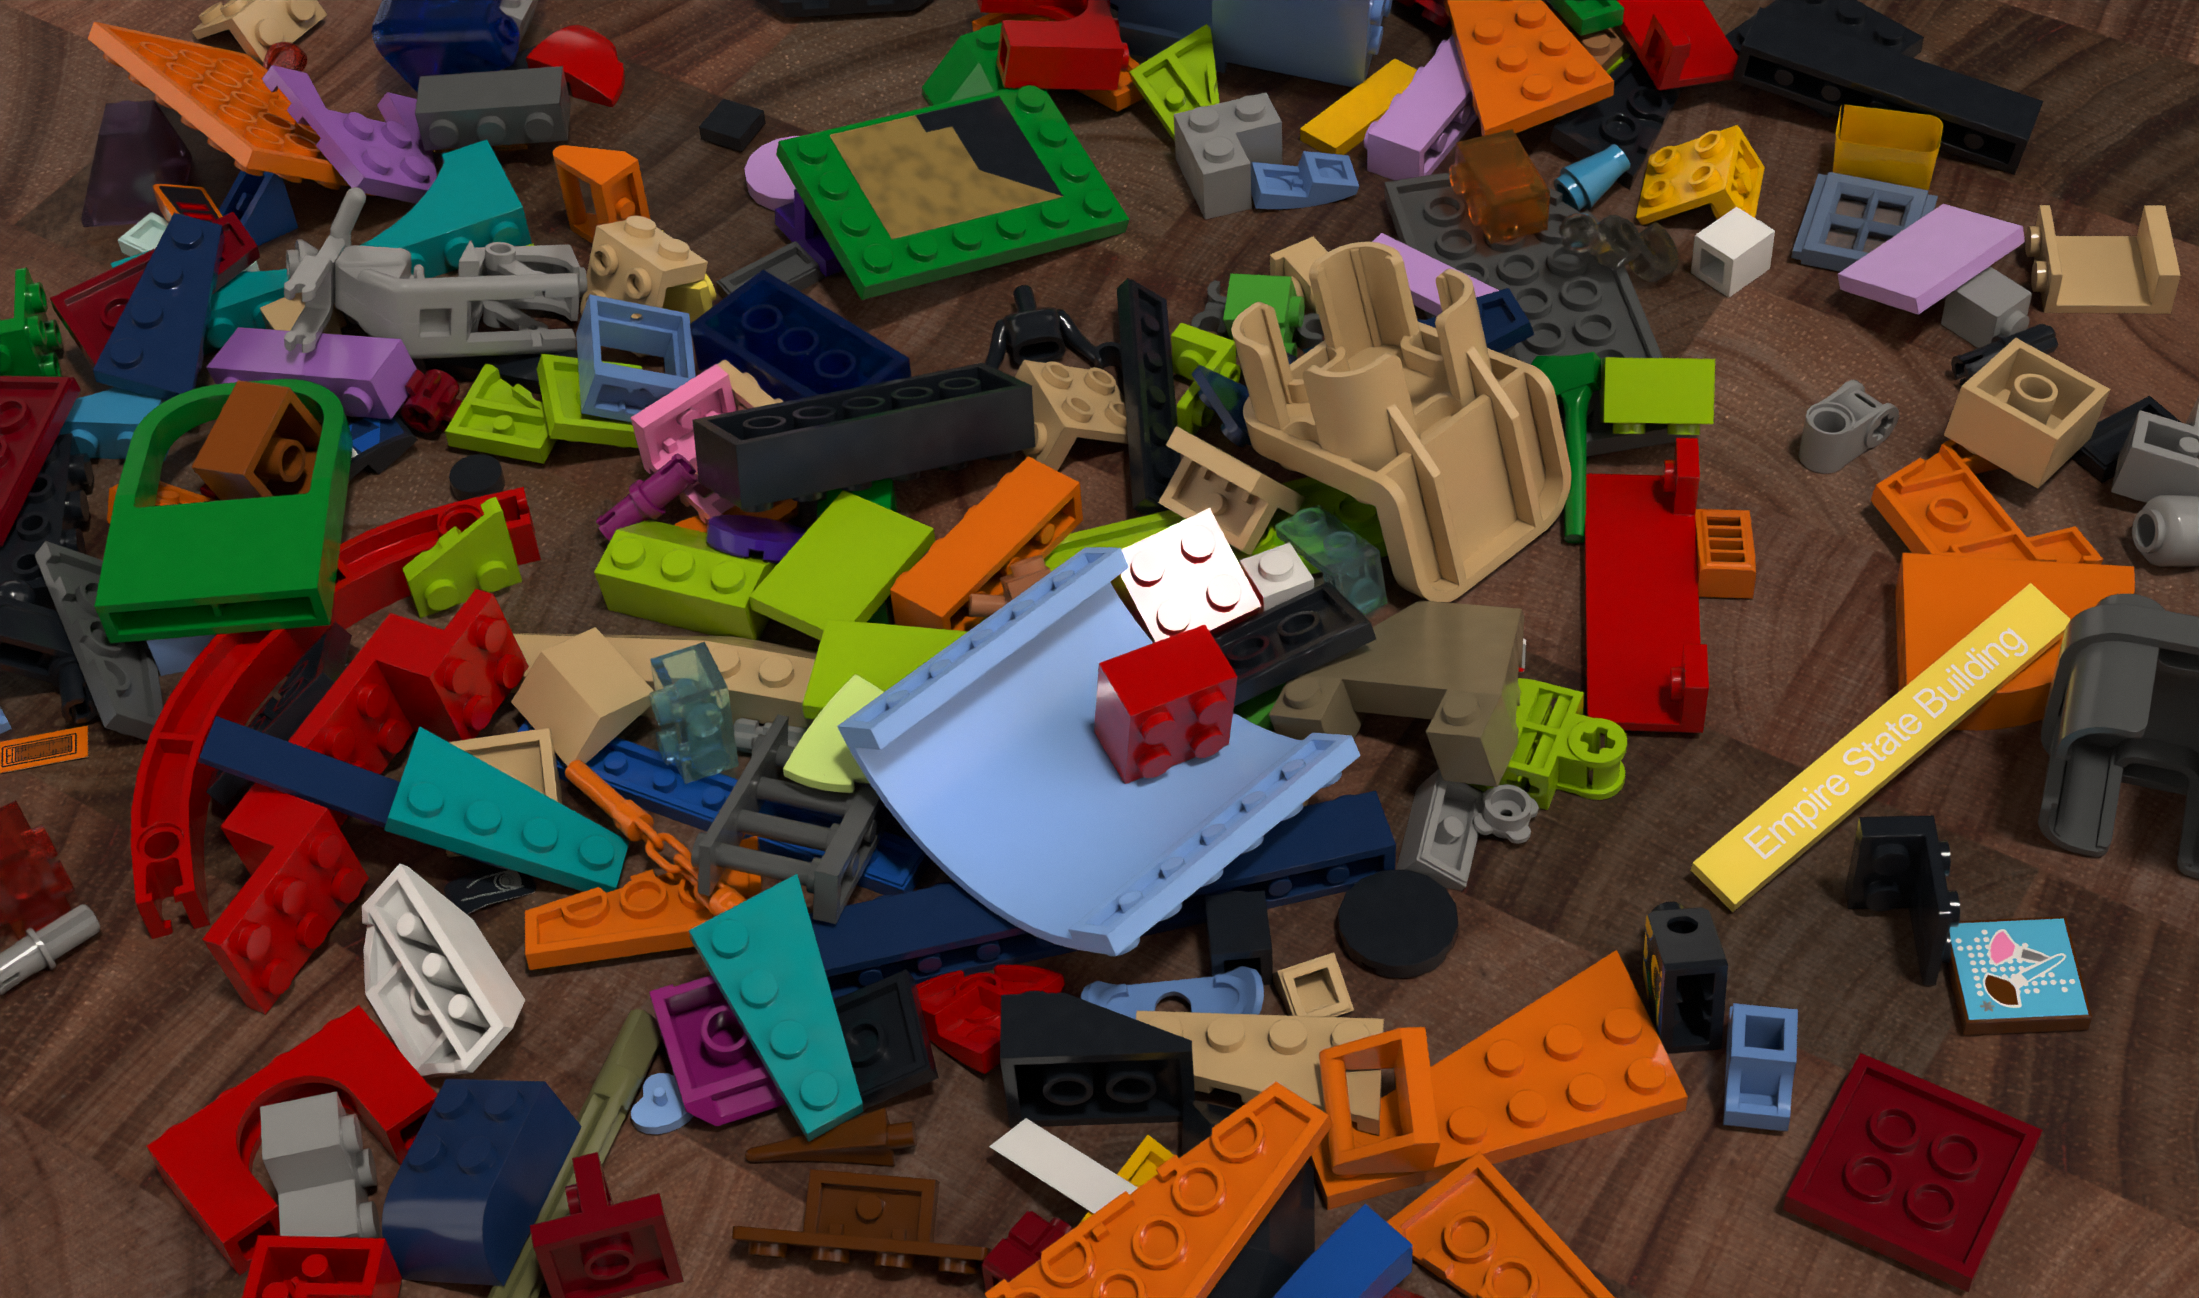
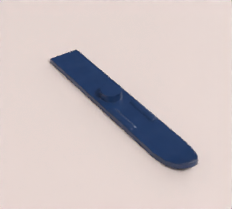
M218 716L215 717L198 759L199 763L385 828L400 784L399 781ZM462 855V856H464V857H467V858H470V859L479 861V862H481V863H485V864H488V865H491V866H495V867H498V868H502V869H506V870H511V869H508V868H505V867H502V866H498V865H495V864H492V863H489V862H485V861H482V860H479V859H475V858H472V857H469V856H466V855Z

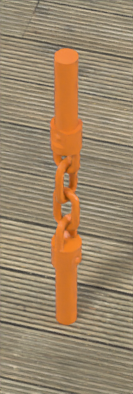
M574 760L567 766L565 770L566 778L613 819L616 828L622 831L630 841L643 840L646 843L645 850L647 855L662 869L669 873H681L695 886V897L713 915L717 916L746 901L740 893L722 878L716 884L719 890L713 894L711 899L704 894H699V869L692 867V854L688 848L669 833L657 834L653 829L654 821L650 814L632 800H626L582 760ZM663 841L670 844L680 853L675 854L673 857L675 865L670 864L658 853L664 849Z

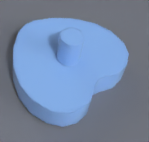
M657 1073L648 1077L643 1084V1097L633 1105L631 1110L633 1126L645 1134L658 1135L669 1133L681 1128L693 1117L692 1114L685 1110L674 1075L668 1073Z

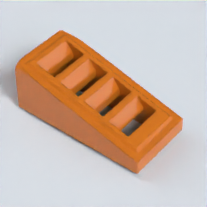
M1696 509L1699 597L1753 599L1756 581V559L1750 510Z

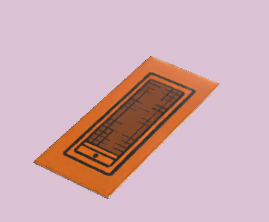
M88 725L0 742V773L88 757Z

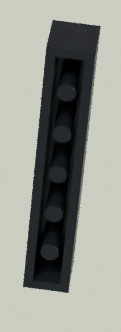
M1759 7L1742 44L1732 79L1839 115L1841 107L1842 117L1845 105L1935 116L1943 123L1940 150L2014 175L2043 104L2042 100Z

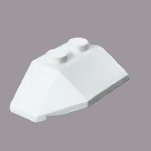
M399 863L362 905V924L367 925L363 949L365 995L400 1052L424 1079L473 1073L513 1029L525 998L474 920L411 868Z

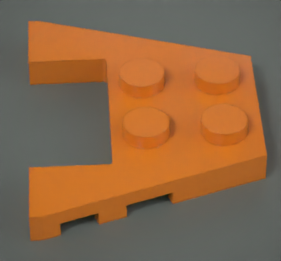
M1951 439L1941 444L1939 453L1927 460L1920 457L1876 484L1870 500L1912 553L2102 564L2103 558L2076 526L2026 537L1975 476V474L2000 469V467L1977 454L1969 452Z

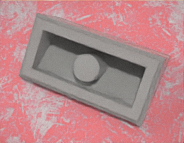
M1440 769L1419 785L1415 792L1396 870L1406 869L1427 875L1448 889L1462 891L1466 888L1479 834L1474 828L1473 821L1474 817L1482 812L1484 805L1481 798L1483 793L1465 783L1444 781Z

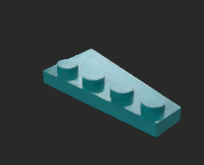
M420 726L384 829L387 832L583 892L596 887H600L606 893L616 890L630 842Z
M798 874L689 930L692 943L808 1142L862 1113V1099Z

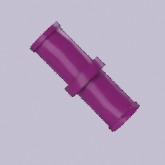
M678 453L673 455L670 461L645 481H635L629 486L630 493L604 515H600L596 519V523L600 525L598 527L599 530L610 541L616 529L640 523L650 518L654 520L660 518L666 512L665 506L691 484H695L698 481V475L695 474L696 470L682 455Z

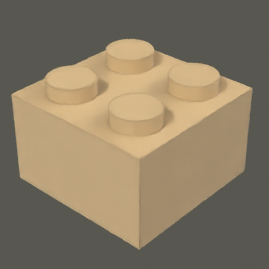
M2015 338L1961 386L1944 436L1960 444L1969 452L1977 454L2006 470L2015 478L2025 481L2038 489L2091 438L2111 389Z

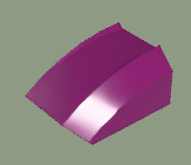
M712 975L675 987L671 984L649 991L653 1011L686 1112L715 1126H720L786 1104Z

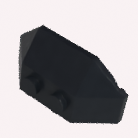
M1187 1099L1183 1104L1182 1156L1211 1136L1212 1128L1235 1112L1236 1109ZM1307 1161L1207 1298H1273L1301 1265L1315 1252L1314 1167Z

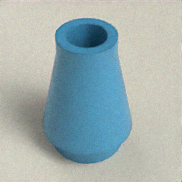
M1612 144L1604 151L1560 170L1561 175L1554 180V187L1556 191L1563 194L1562 201L1577 211L1583 208L1589 210L1613 183L1630 169V162L1625 153L1617 145Z

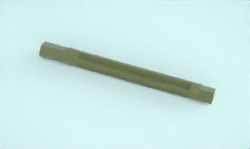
M635 1009L629 1012L576 1118L582 1127L534 1224L570 1215L565 1186L576 1184L572 1158L598 1152L601 1164H603L663 1041L656 1018L646 1011ZM531 1231L505 1285L493 1286L487 1298H538L545 1279L533 1248Z

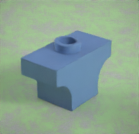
M1733 1003V1006H1730L1727 1026L1723 1125L1788 1131L1793 1079L1797 1061L1798 1009Z

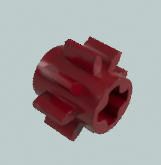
M417 369L405 385L409 396L404 401L405 405L401 411L402 416L411 427L418 431L430 433L438 427L439 430L445 432L462 403L461 400L456 399L460 393V387L457 381L444 371L431 369L424 375Z

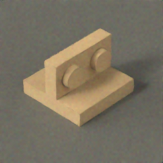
M1177 426L1166 446L1184 455L1158 503L1185 519L1210 508L1227 542L1249 555H1252L1277 508L1296 516L1306 498Z

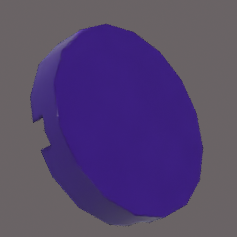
M720 515L708 519L706 541L711 547L733 556L743 558L744 556L749 557V553L763 555V559L768 560V562L779 563L807 530L787 522L746 515Z

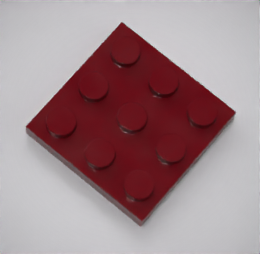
M1860 1053L1785 1196L1783 1210L1969 1293L2037 1149L2043 1130Z

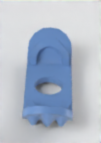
M1241 966L1225 974H1217L1213 977L1132 985H1116L1095 981L1084 987L1081 999L1136 1019L1137 1011H1155L1160 1000L1172 995L1180 996L1187 1000L1191 1006V1012L1259 1015L1264 1000V986L1262 977L1256 969Z

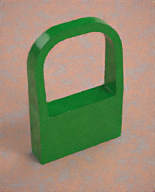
M298 379L248 381L290 387L314 418L323 424L310 491L305 494L155 506L162 464L167 451L187 431L203 423L216 420L237 382L209 385L181 393L163 402L142 419L131 438L115 495L94 605L110 643L331 624L353 448L352 434L339 398L332 391L319 384Z

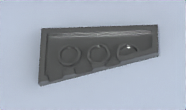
M45 541L36 552L35 558L104 727L124 735L148 741L150 733L163 709L157 665L147 641L110 643L94 607L103 560Z

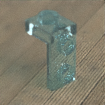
M1314 505L1310 508L1302 509L1294 516L1275 525L1277 537L1284 543L1290 542L1299 555L1323 573L1324 583L1330 582L1363 615L1388 603L1380 550L1324 507Z

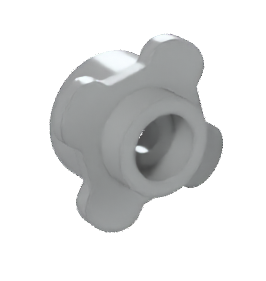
M1498 785V787L1484 791L1481 798L1484 805L1482 812L1477 814L1473 821L1476 831L1483 835L1493 834L1499 838H1508L1512 843L1526 842L1531 835V829L1528 826L1530 819L1538 814L1539 806L1537 802L1523 789L1514 785Z

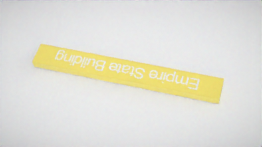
M2030 583L1692 863L1691 871L1734 912L2061 639L2071 619Z

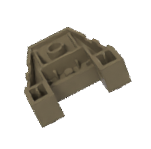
M1419 600L1375 625L1373 630L1376 640L1287 681L1269 713L1270 720L1277 734L1297 740H1303L1311 733L1352 735L1353 739H1355L1368 713L1432 719L1426 734L1443 780L1498 787L1518 745L1519 730L1516 724L1517 706H1520L1521 693L1518 685V671L1522 667L1523 611L1519 608Z

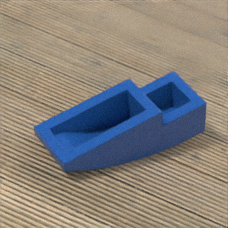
M1364 1204L1301 1265L1273 1298H1383L1412 1272L1413 1245L1368 1205Z

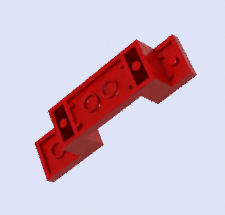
M475 589L444 630L390 613L288 742L381 775L395 755L403 749L414 731L418 732L419 726L447 742L476 738L479 732L488 725L492 715L511 690L519 684L523 674L529 668L494 594ZM256 782L220 826L251 877L202 940L246 1006L267 1014L280 995L289 988L293 978L314 950L323 943L327 933L348 905L358 897L369 877L340 830L341 825L349 815Z

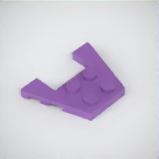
M272 65L262 78L264 84L271 92H276L279 88L288 98L291 105L287 111L299 124L311 126L321 139L316 146L351 188L358 187L366 194L417 204L437 178L432 150L425 151L416 120L415 109L417 99L387 92L377 104L386 121L381 122L368 119L356 112L346 114L326 109L307 73Z

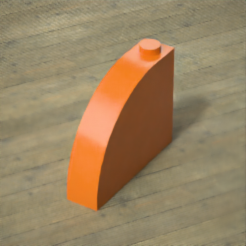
M1902 552L1895 589L1898 692L2030 583L2072 619L2080 612L2095 607L2099 601L2108 596L2127 593L2134 594V566ZM2063 637L1952 730L1983 731L2005 729L2042 720Z

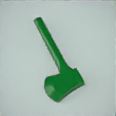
M1595 352L1566 356H1536L1531 365L1540 369L1548 377L1554 387L1558 406L1561 404L1564 406L1565 442L1571 466V487L1564 508V540L1571 544H1579L1585 542L1587 411L1592 393L1601 390V358Z

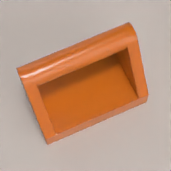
M561 145L553 150L552 153L570 229L574 233L593 244L595 229L598 225L623 221L630 216H642L650 219L638 159L625 151ZM579 178L590 185L596 214L586 213Z
M1425 1027L1397 1028L1320 1051L1319 1061L1325 1113L1330 1116L1333 1126L1328 1131L1332 1172L1346 1175L1432 1171L1441 1142ZM1394 1068L1402 1135L1355 1148L1346 1070Z

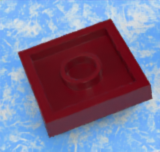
M598 1152L572 1158L576 1184L565 1186L570 1215L530 1225L533 1248L551 1298H623L684 1282L679 1257L660 1193L614 1204Z

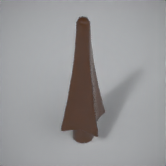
M886 1107L846 1121L809 1142L805 1135L749 1148L745 1152V1157L749 1162L827 1161L895 1166L893 1149L917 1146V1133L914 1121L890 1124Z

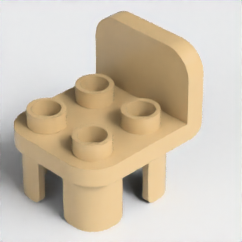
M1357 242L1343 245L1317 259L1309 270V279L1325 340L1289 365L1275 310L1272 306L1262 302H1256L1245 309L1232 324L1231 331L1249 397L1243 406V416L1250 441L1256 452L1280 463L1283 468L1300 472L1345 492L1361 503L1376 506L1392 573L1396 582L1403 589L1428 601L1451 602L1459 598L1545 532L1556 521L1565 506L1571 487V466L1555 390L1548 377L1537 367L1487 348L1473 282L1466 274L1454 269H1447L1436 277L1442 313L1436 317V328L1417 321L1404 261L1395 248L1378 242Z

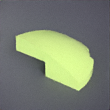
M855 674L827 703L804 733L783 768L784 776L811 788L842 793H853L855 790L854 781L869 783L837 726L880 696L884 691Z

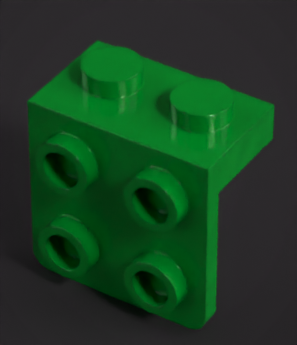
M27 267L16 269L14 318L0 320V376L62 377L59 359L55 353V350L62 349L61 331L55 319L48 320L46 315L48 304L44 287L41 282L33 283Z

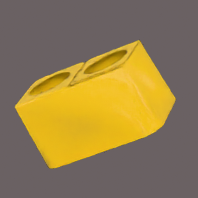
M1845 105L1840 133V107L1835 138L1834 173L1929 190L1943 129V123L1939 118L1926 114Z

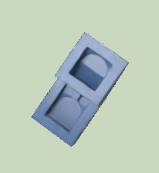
M1303 151L1298 166L1259 162L1251 163V194L1256 209H1295L1317 206L1356 195L1359 189L1349 155Z

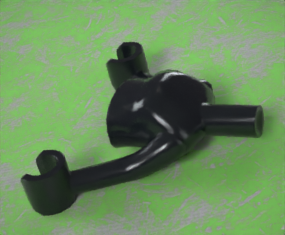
M1028 285L1018 286L1013 291L1017 312L1008 314L996 322L989 352L984 363L997 370L999 369L1006 352V340L1012 347L1013 360L1019 365H1022L1024 360L1042 363L1055 361L1061 358L1066 351L1065 343L1061 336L1062 331L1068 344L1093 362L1095 368L1104 369L1108 366H1115L1123 374L1121 345L1119 343L1105 342L1096 347L1080 332L1071 317L1064 310L1054 307H1037L1033 290Z

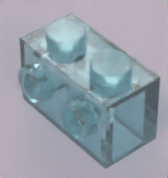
M702 642L650 659L655 691L649 693V698L655 718L662 730L656 732V740L665 764L675 763L685 784L738 767L739 762L728 686L706 643Z

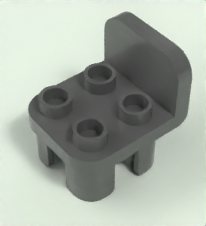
M2128 593L2111 595L2099 601L2095 607L2086 609L2073 617L2064 632L2046 701L2041 729V742L2049 754V761L2038 825L2043 835L2055 845L2074 853L2100 857L2109 851L2121 782L2186 795L2177 866L2183 874L2199 878V617L2166 611L2159 603L2142 595Z

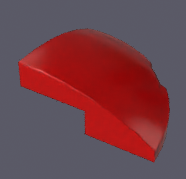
M581 25L564 27L545 38L526 57L528 69L563 66L566 82L570 83L574 98L613 108L622 94L625 84V71L623 63L618 60L616 47L605 36Z
M996 965L994 967L995 974L985 972L965 977L964 972L959 970L921 982L916 987L929 1040L965 1065L986 1074L1000 1063L1001 995L1022 994L1027 991L1060 993L1065 985L1063 974L1033 966Z

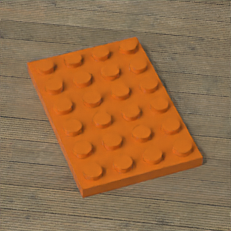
M93 23L88 40L104 52L103 58L109 63L122 67L129 72L128 79L133 83L150 89L155 94L154 100L157 103L177 111L181 115L180 121L183 124L204 133L208 137L207 143L211 147L232 156L235 159L234 165L238 169L254 176H263L264 171L271 172L294 183H301L303 178L311 179L324 187L334 190L340 189L341 185L349 186L316 146L321 139L311 126L299 124L287 111L291 102L279 88L276 92H271L262 80L268 70L248 54L104 23Z

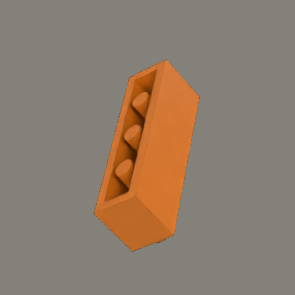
M1029 456L1012 472L1006 473L1000 479L995 489L979 504L970 507L963 519L945 537L937 539L920 561L896 579L894 585L890 588L895 625L970 631L977 626L985 617L969 616L970 594L1003 596L1000 578L1013 574L1010 567L1012 564L1038 555H1042L1044 559L1083 521L1080 482Z

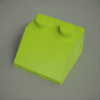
M1601 358V390H1599L1601 423H1613V434H1645L1646 423L1667 424V434L1700 435V424H1714L1715 359Z

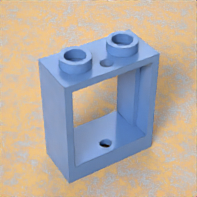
M589 294L576 332L582 414L632 422V416L696 377L689 313ZM633 314L642 315L640 318L637 319L631 317V315ZM600 346L663 357L665 374L602 362Z

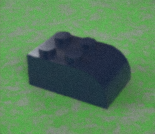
M445 1080L390 1185L383 1207L382 1237L388 1243L403 1280L493 1286L505 1285L529 1236L530 1225L535 1223L582 1127L545 1081Z

